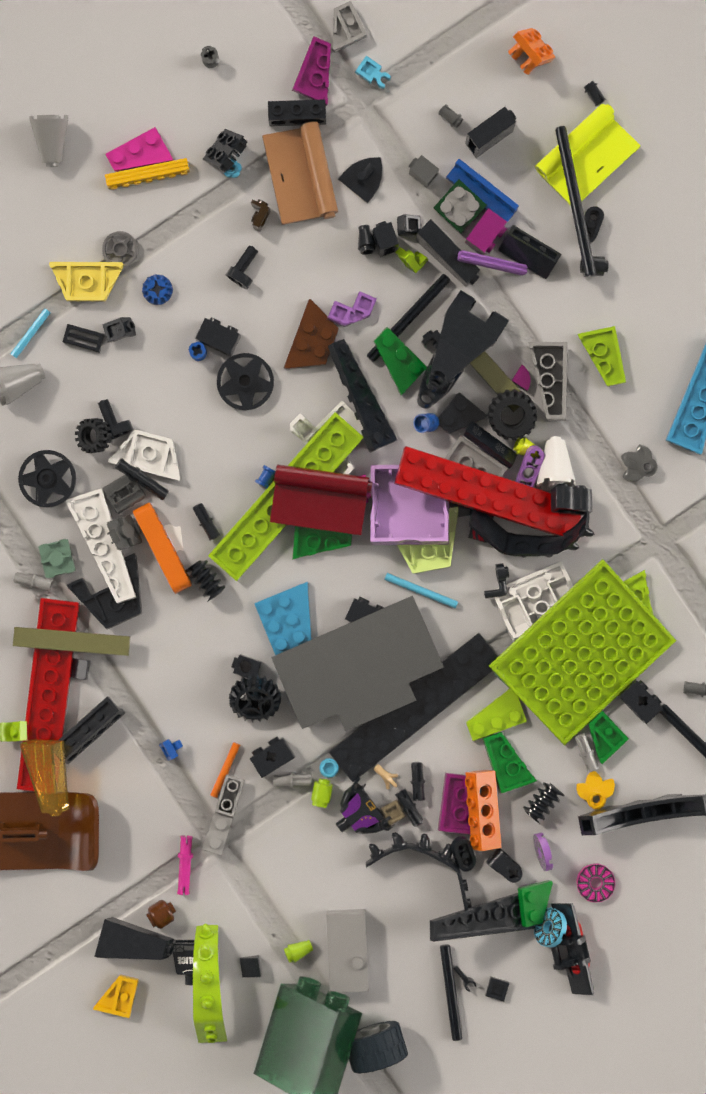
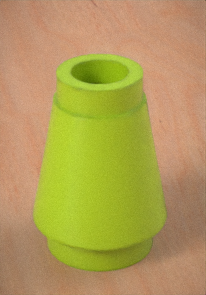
M310 940L289 944L284 948L289 963L293 961L296 963L313 951Z

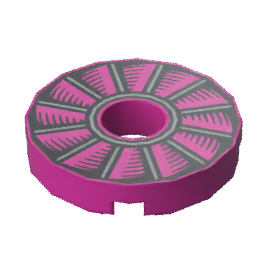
M599 863L583 867L576 879L579 893L591 902H602L608 899L613 894L615 888V878L612 872L605 865ZM593 878L601 880L599 887L593 888L591 886Z

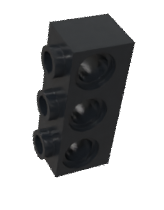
M325 99L268 101L269 126H298L308 122H318L319 125H326Z

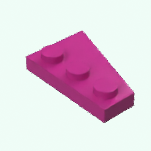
M156 127L105 154L115 172L174 161Z

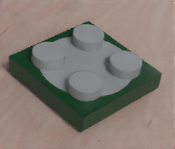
M458 179L433 208L462 234L487 204Z

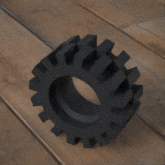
M98 418L84 419V421L79 422L80 425L76 427L79 431H75V435H78V438H75V441H79L77 446L82 447V451H86V453H100L109 447L107 443H111L109 437H112V433H108L111 429L106 427L108 425L107 422H103V419ZM92 428L96 432L95 443L92 442L90 437Z

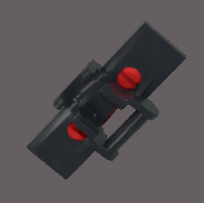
M552 903V908L562 912L567 921L566 934H563V940L558 945H566L568 957L561 960L558 945L551 948L554 960L553 968L554 970L566 969L572 994L593 995L594 988L589 971L590 955L585 935H583L581 924L577 919L575 906L573 903Z

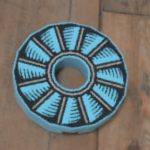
M553 908L546 909L543 923L534 925L536 941L548 948L556 947L563 940L562 936L566 934L567 930L565 915ZM552 924V930L549 932V927Z

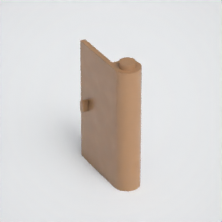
M318 122L305 123L298 129L262 135L282 225L324 217V219L334 218L335 214L338 213V208Z

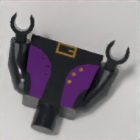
M357 778L353 785L343 794L340 802V812L344 817L336 823L337 827L342 833L349 827H352L356 833L360 832L362 834L377 833L383 830L389 831L395 826V824L389 825L387 822L391 817L388 816L384 819L383 814L365 792L366 783L363 786L359 785L360 778Z

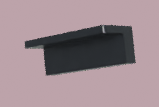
M512 225L498 249L499 252L514 261L527 265V269L544 279L548 278L562 255L515 225Z

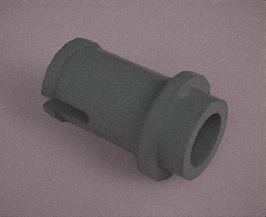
M447 104L438 113L451 124V127L457 128L463 121L462 115L455 113Z
M685 681L683 693L701 695V697L706 696L705 682L699 684Z

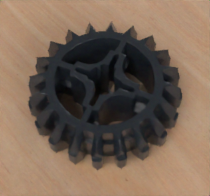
M258 674L256 677L249 675L247 679L242 676L241 681L236 680L235 685L231 687L229 705L233 713H237L238 718L243 717L244 721L251 719L252 723L254 720L261 722L262 718L268 720L269 716L274 717L281 704V692L277 684H273L272 679L267 680L266 676L259 678Z

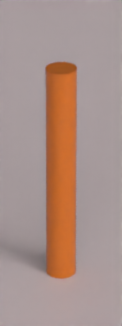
M233 742L210 794L211 796L218 797L240 744Z

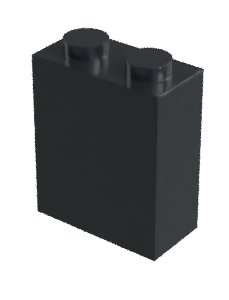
M503 107L467 133L465 144L475 158H478L513 132L516 124L515 114L511 110H507L506 107Z

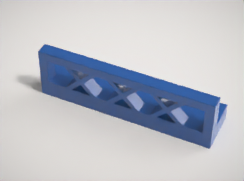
M461 159L455 162L454 168L446 176V179L453 185L460 179L487 204L484 208L486 211L489 208L507 221V223L518 210L519 205Z

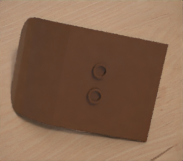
M60 791L55 794L44 792H0V870L69 869L92 871L96 868L99 858V807L93 795Z

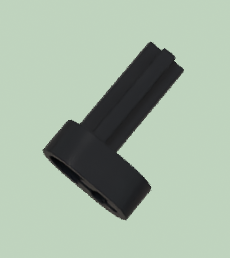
M249 245L234 267L231 266L225 274L231 281L244 289H248L253 282L244 272L258 253V250Z
M108 399L101 400L98 403L104 421L108 423L107 427L111 429L108 431V433H112V437H109L110 440L133 431L130 420L117 423Z

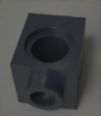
M240 654L238 658L234 657L231 668L234 669V674L246 678L249 675L256 677L262 661ZM243 661L250 663L251 669L249 672L241 670L240 666Z

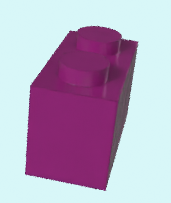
M488 208L466 238L465 244L481 255H484L486 252L490 253L496 245L494 243L497 237L501 238L506 232L507 228L505 226L507 221Z

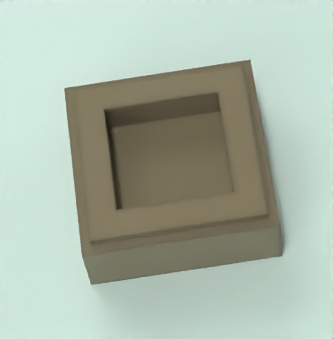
M397 799L380 808L385 818L391 817L387 821L389 825L406 817Z

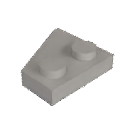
M351 1L334 8L333 51L335 53L366 38L367 33Z

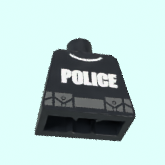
M174 940L173 958L176 974L185 975V985L191 986L193 985L195 940Z

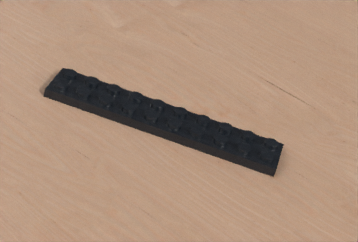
M477 633L442 661L444 668L423 676L411 686L416 701L364 723L330 750V755L349 779L354 782L491 673L493 670L489 665L498 656L480 633Z

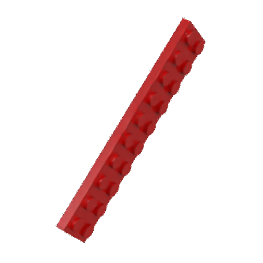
M405 446L403 449L395 485L552 535L563 536L562 533L570 530L581 519L580 515L551 512V493L411 447Z
M41 598L37 629L76 632L80 602ZM34 648L25 721H27V741L22 742L17 789L56 793L60 760L50 747L64 734L74 651Z

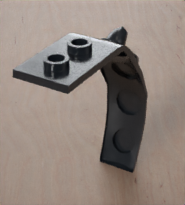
M473 509L469 521V527L498 552L523 558L526 556H546L550 558L567 549L574 551L579 549L576 542L580 537L595 535L589 529L588 511L574 527L562 533L563 536H535L510 533L486 513Z
M396 832L392 833L394 844L384 851L375 844H369L371 858L366 861V868L393 852L406 849L424 853L449 866L457 872L464 909L472 907L470 898L466 899L465 891H469L467 880L462 879L460 868L452 861L451 844H446L443 851L436 852L431 850L432 847L430 846L427 834H422L420 842L414 844L407 843Z

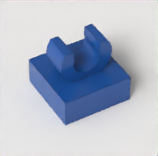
M168 739L159 744L168 761L178 756L176 750L183 747L180 740L171 743Z

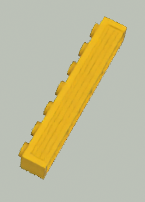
M184 158L105 174L108 189L114 190L120 186L128 187L130 184L139 185L145 181L149 183L155 179L163 180L165 177L174 178L180 174L181 176L190 173L188 160Z

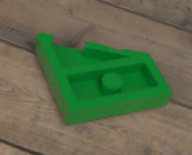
M603 711L588 723L601 764L629 739Z

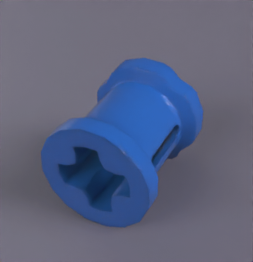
M195 342L189 346L188 350L192 359L202 361L206 358L207 349L204 344ZM199 347H201L200 349L202 351V354L198 353L197 356H195L196 354L194 352V349L198 350Z
M264 465L262 467L264 470L255 482L267 489L275 477V471Z

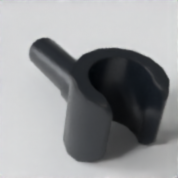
M458 966L454 967L453 969L463 980L465 989L471 992L467 984L473 983L476 987L473 978L464 975Z

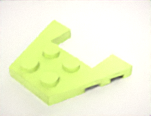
M458 507L449 508V545H397L413 574L451 567Z

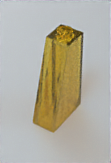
M31 739L20 743L41 812L49 813L50 816L62 815V812L69 809L64 741Z

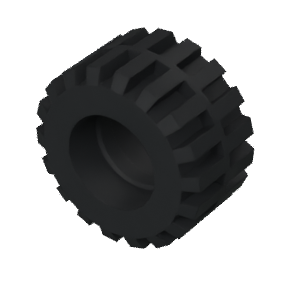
M512 389V391L504 390V393H498L497 397L491 400V405L489 404V423L499 437L502 436L506 440L508 438L516 440L519 437L522 439L525 434L529 435L531 433L530 430L535 427V421H537L536 407L531 398L524 392H519L516 389ZM508 405H518L523 409L524 416L519 423L509 425L501 419L502 410Z

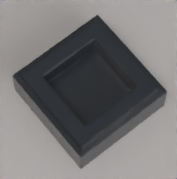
M490 976L485 996L504 1002L509 982Z

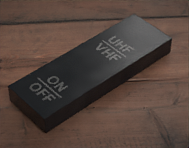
M471 421L463 436L510 469L518 454Z

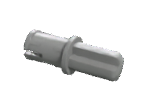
M16 572L13 579L16 584L48 592L51 591L53 580L37 577L36 574L31 576Z
M584 733L577 735L575 739L581 752L579 755L584 760L587 772L599 769L593 754L594 749L590 748L586 735Z
M293 773L291 775H274L273 785L274 787L294 788V786H311L312 776L294 775Z

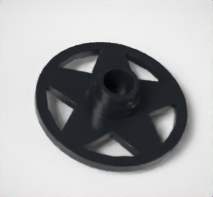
M250 353L236 354L228 358L218 371V392L221 398L232 408L243 411L256 409L262 406L272 394L274 387L272 370L267 362L257 355ZM239 358H252L245 367L234 361ZM262 364L268 371L270 382L259 377ZM226 368L231 379L221 386V376ZM267 392L261 401L253 405L255 393ZM238 394L242 406L232 403L226 396Z
M41 450L33 453L23 462L19 470L18 483L22 494L32 504L46 508L55 507L64 503L72 495L76 486V472L71 461L63 454L53 450ZM44 454L55 455L63 460L51 465ZM34 459L35 471L24 474L26 466ZM69 468L72 476L70 487L62 479ZM24 485L36 488V500L28 495ZM52 492L64 496L56 502L47 503Z

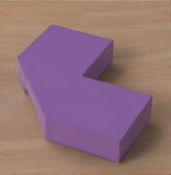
M359 291L352 308L334 301L327 319L344 327L366 319L370 316L377 298Z

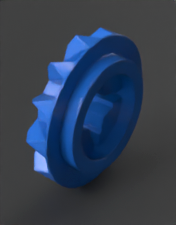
M154 274L147 277L143 283L142 293L149 303L162 305L171 298L173 287L167 277ZM156 282L159 287L164 288L159 291V297L155 291H149L155 288Z

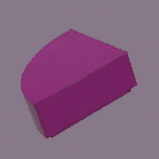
M521 365L511 381L528 391L531 383L530 374L526 367Z

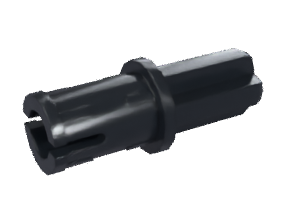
M202 503L195 505L193 510L209 541L220 536L212 521L213 518H210Z
M413 762L411 764L412 780L410 781L413 787V801H417V799L418 801L425 800L424 783L426 782L423 779L422 762Z
M406 788L396 793L395 796L403 807L402 811L407 814L412 825L416 827L423 823V819L415 807L416 803L412 802Z

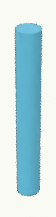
M44 308L10 353L15 358L19 356L51 312Z

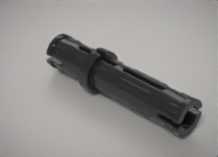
M123 458L117 462L115 469L125 474L130 481L137 482L161 500H164L169 490L141 472L140 468L130 465Z

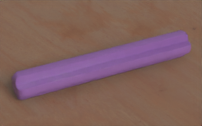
M464 250L458 252L457 259L460 262L522 276L527 273L528 267L525 264Z

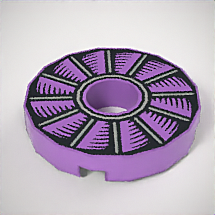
M542 832L533 835V841L539 863L544 871L552 870L553 864L549 862V860H552V854L548 841L545 837L542 838L544 835Z

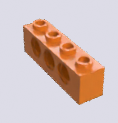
M478 770L465 772L471 846L473 850L478 851L502 848L495 771Z

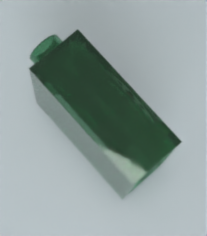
M300 976L297 984L281 983L253 1074L288 1094H338L362 1013L348 1006L350 997L336 991H328L326 995L319 991L321 987L319 981L305 976Z

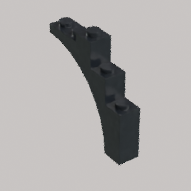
M667 794L653 800H637L625 805L607 806L578 816L581 835H598L631 825L664 819L706 816V794Z

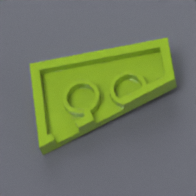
M615 326L577 334L607 387L626 383Z

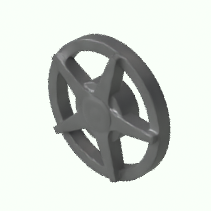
M116 231L105 238L102 245V253L107 262H112L107 257L110 254H115L118 257V262H122V257L126 255L133 256L128 262L124 263V267H126L136 259L138 245L129 233ZM125 235L128 238L124 242H117L113 236ZM112 238L114 242L112 250L106 252V244ZM130 240L133 241L135 246L134 253L129 251L127 247Z

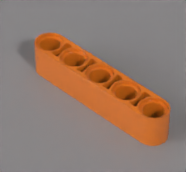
M149 502L133 510V514L173 592L177 594L192 586V582L152 504Z

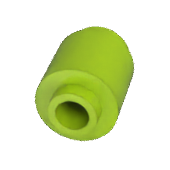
M319 778V781H314L311 796L313 806L327 808L333 789L330 780Z

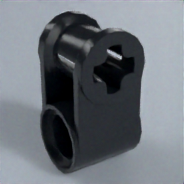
M501 848L496 849L486 861L492 869L500 873L509 882L516 883L521 880V867ZM511 869L514 871L515 869H517L518 875L510 876L509 870Z

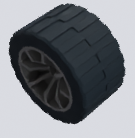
M397 1021L375 1023L346 1036L350 1044L349 1049L346 1051L354 1073L361 1074L382 1070L399 1063L408 1055L400 1024Z

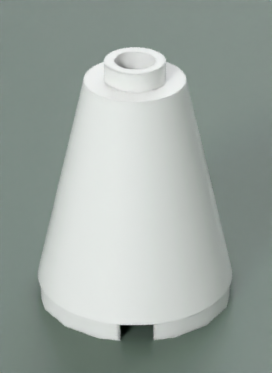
M558 436L550 437V440H547L545 444L544 460L539 470L537 487L541 486L542 490L551 491L557 484L566 483L574 488L575 478L566 442Z

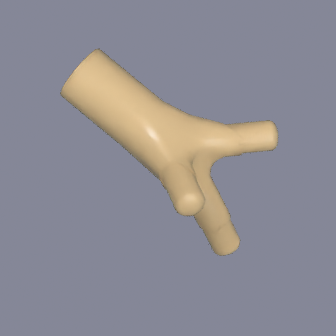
M377 764L373 770L382 777L386 784V789H390V784L396 788L397 784L392 778H397L398 774L388 773Z

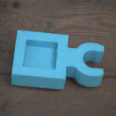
M368 56L363 59L355 71L357 75L370 84L373 80L377 81V85L382 89L385 88V84L380 80L386 78L390 81L391 79L388 73H381L382 66Z

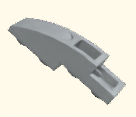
M226 774L204 844V851L222 856L245 780Z

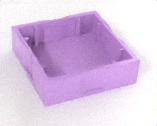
M371 465V482H373L371 492V544L449 545V501L395 485L399 465Z

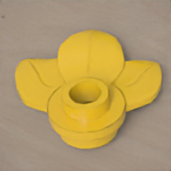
M592 771L587 775L585 783H578L576 785V790L580 798L587 800V804L591 808L600 809L605 805L606 798L613 794L615 783L612 778L602 781L600 775ZM594 796H599L597 803L593 802Z

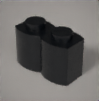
M566 483L557 484L551 489V512L584 516L587 511L589 514L592 512V489H588L584 485H577L573 488Z

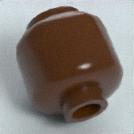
M160 900L148 908L146 916L153 928L162 929L174 921L173 914L176 910L171 902L167 904L165 900Z

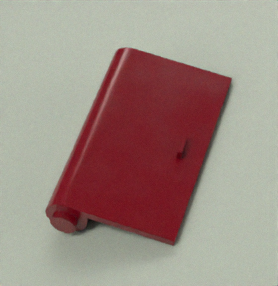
M277 464L270 516L271 523L362 535L367 494L372 492L373 482L369 481V477Z

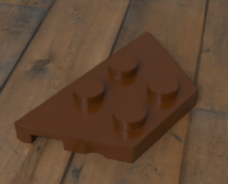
M311 299L308 300L284 369L326 365L330 351L328 346L334 343L339 328L327 319L328 316Z

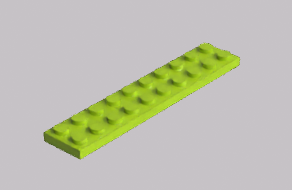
M334 412L288 466L334 472L363 440V436ZM274 481L208 555L236 581L239 580L286 526L285 524L270 522L275 489Z

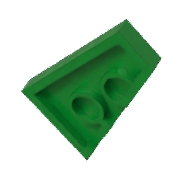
M386 327L373 342L399 394L402 395L426 370L427 366Z
M295 526L292 560L351 546L352 534Z
M502 732L482 738L492 770L496 774V783L500 793H505L537 781L529 772L524 762L518 757Z

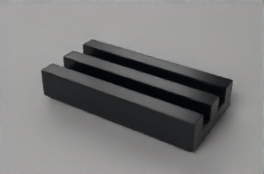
M67 324L62 342L100 353L105 334ZM70 329L97 336L99 339L95 340L70 333ZM68 336L97 344V346L93 347L68 340Z

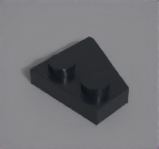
M459 392L438 417L439 426L448 434L467 427L471 421L478 422L485 419L488 415Z

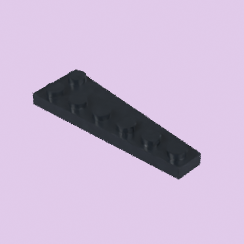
M345 339L330 344L328 349L341 382L348 389V400L354 404L356 410L354 415L356 420L361 422L363 427L361 433L369 452L371 453L397 441L394 431L390 427Z
M518 893L430 920V941L435 942L534 929V925L530 927L522 926Z

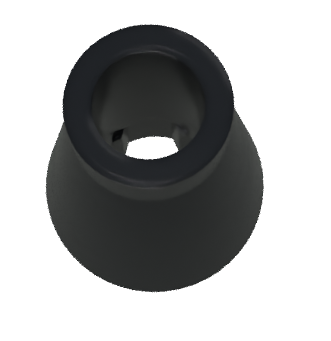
M359 226L358 250L362 255L374 253L377 245L370 226Z

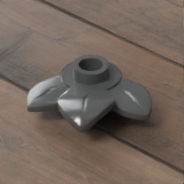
M639 444L636 452H626L621 455L623 463L628 467L623 474V478L626 480L639 481L644 476H653L657 471V463L652 459L650 449L644 445ZM646 464L651 465V468L649 470L644 469V466Z

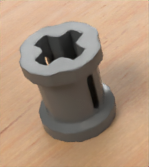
M205 46L201 52L202 62L207 68H214L219 63L218 52L215 47ZM210 54L213 59H209L207 55Z

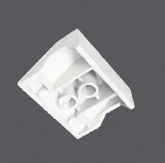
M562 562L506 584L507 595L493 597L512 641L517 640L573 587Z

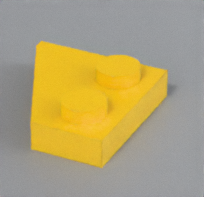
M120 974L96 1003L93 1010L130 1018L139 979Z

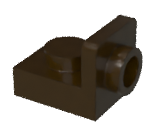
M252 199V207L258 209L259 212L256 211L251 222H253V228L261 232L271 211L266 202L260 199L258 201Z

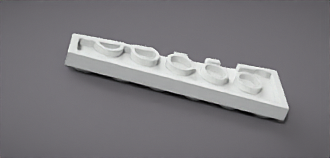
M103 489L67 499L66 503L116 603L136 598L122 550H117L115 543L111 544L113 541L110 534L107 535L109 532L107 522L112 521Z

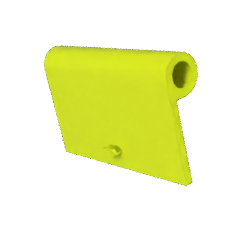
M601 104L568 134L581 202L641 147L614 120V109L609 104ZM557 145L535 165V169L571 206L559 146Z

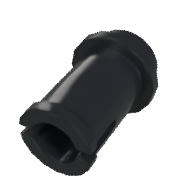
M591 81L584 86V92L588 93L597 107L606 98L598 89V83Z

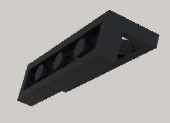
M107 696L54 743L50 749L62 763H71L125 714V711L117 707L112 699Z

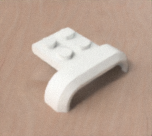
M343 400L316 427L301 413L290 423V431L305 445L334 412L361 435L363 427L360 420H356L355 412ZM345 459L334 472L349 474L355 467Z

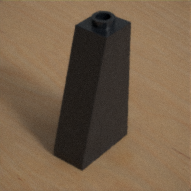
M431 219L417 233L416 241L465 287L469 283L473 285L480 278L478 276L480 269L476 265L458 261V252L462 250Z
M111 917L104 919L94 957L163 960L172 955L174 938Z

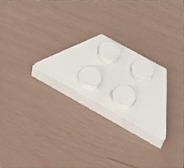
M134 430L108 460L109 463L117 464L123 458L130 465L140 468V471L177 481L181 479L173 440L151 433Z

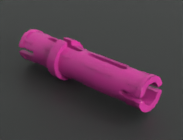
M182 835L180 836V853H178L180 861L177 894L183 895L184 887L185 895H189L193 836L187 835L186 843V837Z

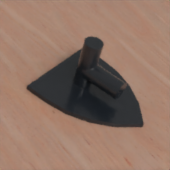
M381 157L367 158L352 164L343 172L338 180L368 203L378 190L382 179Z

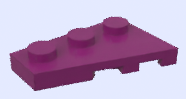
M313 36L292 91L312 100L325 99L326 106L328 105L331 43Z
M445 772L438 824L439 831L470 834L468 823L469 810L466 802V776L463 774Z

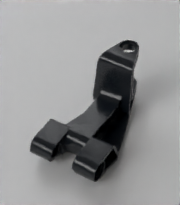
M460 290L444 315L436 352H434L421 381L417 397L418 405L428 409L442 399L464 372V368L488 348L494 346L509 319L496 311H492L486 322L470 312L476 303L475 298ZM422 396H429L431 398V402H424L422 400Z

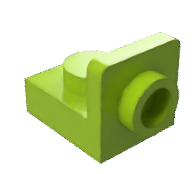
M401 247L395 251L403 264L414 273H417L428 262V258L418 251L413 253L409 249L406 251Z
M27 721L0 723V741H27Z

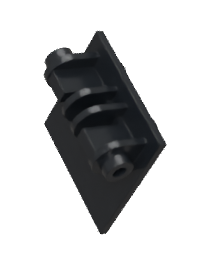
M224 129L217 136L215 143L207 149L203 160L219 166V169L225 173L234 164L231 160L237 161L231 154L233 153L239 157L247 147V141L243 135Z

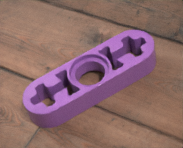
M533 445L527 449L515 482L524 484L523 481H525V485L534 487L544 460V452L539 446ZM535 451H537V453L539 454V457H535L533 463L536 466L531 464L533 458L530 455L531 453H535ZM532 468L534 470L533 475L528 478L524 477V470Z

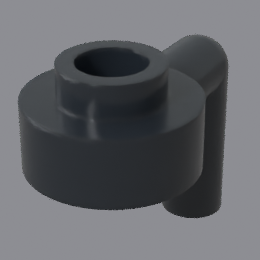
M503 563L495 564L499 589L484 591L485 599L507 595L506 578H509L508 567H504Z

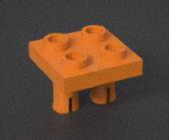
M533 28L518 31L513 36L517 43L508 51L510 55L513 53L511 57L515 60L524 51L529 56L520 65L522 70L525 68L523 72L527 75L536 66L550 63L556 58L553 54V49L543 42L541 34Z

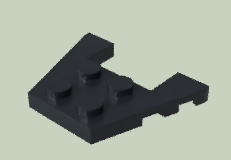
M135 553L124 558L136 595L134 599L116 603L109 587L91 595L84 578L67 584L70 591L76 595L107 630L142 614L138 564Z

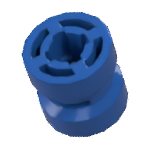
M434 413L418 414L414 418L413 425L419 433L433 432L439 427V419Z

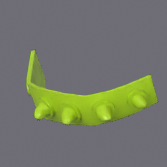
M206 923L196 926L193 955V1020L198 1043L227 1042L219 980L218 925H208Z

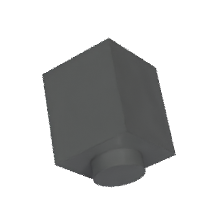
M422 155L418 159L415 157L409 165V175L426 188L439 174V168Z

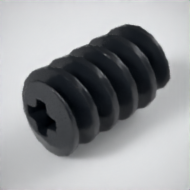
M199 560L185 571H192L189 577L191 579L197 578L194 584H201L198 590H206L203 597L210 596L207 601L209 602L222 593L226 586H218L221 579L214 580L217 573H209L212 566L205 567L208 561Z
M543 782L545 790L538 788L540 796L533 794L535 802L528 800L530 808L523 806L525 812L537 823H539L538 818L545 820L543 813L550 814L548 807L555 808L552 801L560 802L557 795L565 796L551 783Z

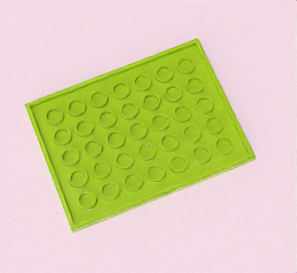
M602 559L498 656L489 667L565 746L677 640Z

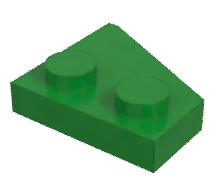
M546 880L517 888L523 927L543 923L553 885L552 881Z

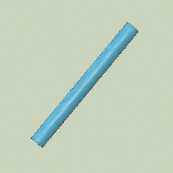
M386 574L384 580L452 608L457 606L458 601L392 574Z

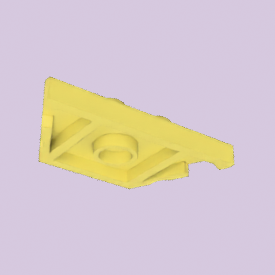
M49 262L67 301L105 302L124 267L122 262Z

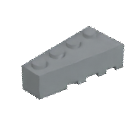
M528 342L546 420L566 421L567 342Z

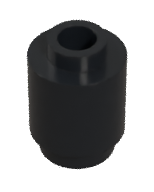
M593 256L596 270L594 276H604V272H608L609 262L605 261V257ZM581 258L580 273H585Z

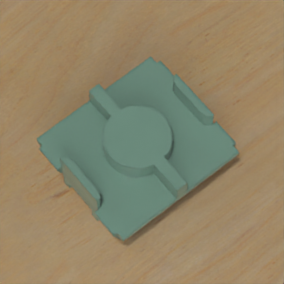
M68 539L38 546L46 578L76 571Z

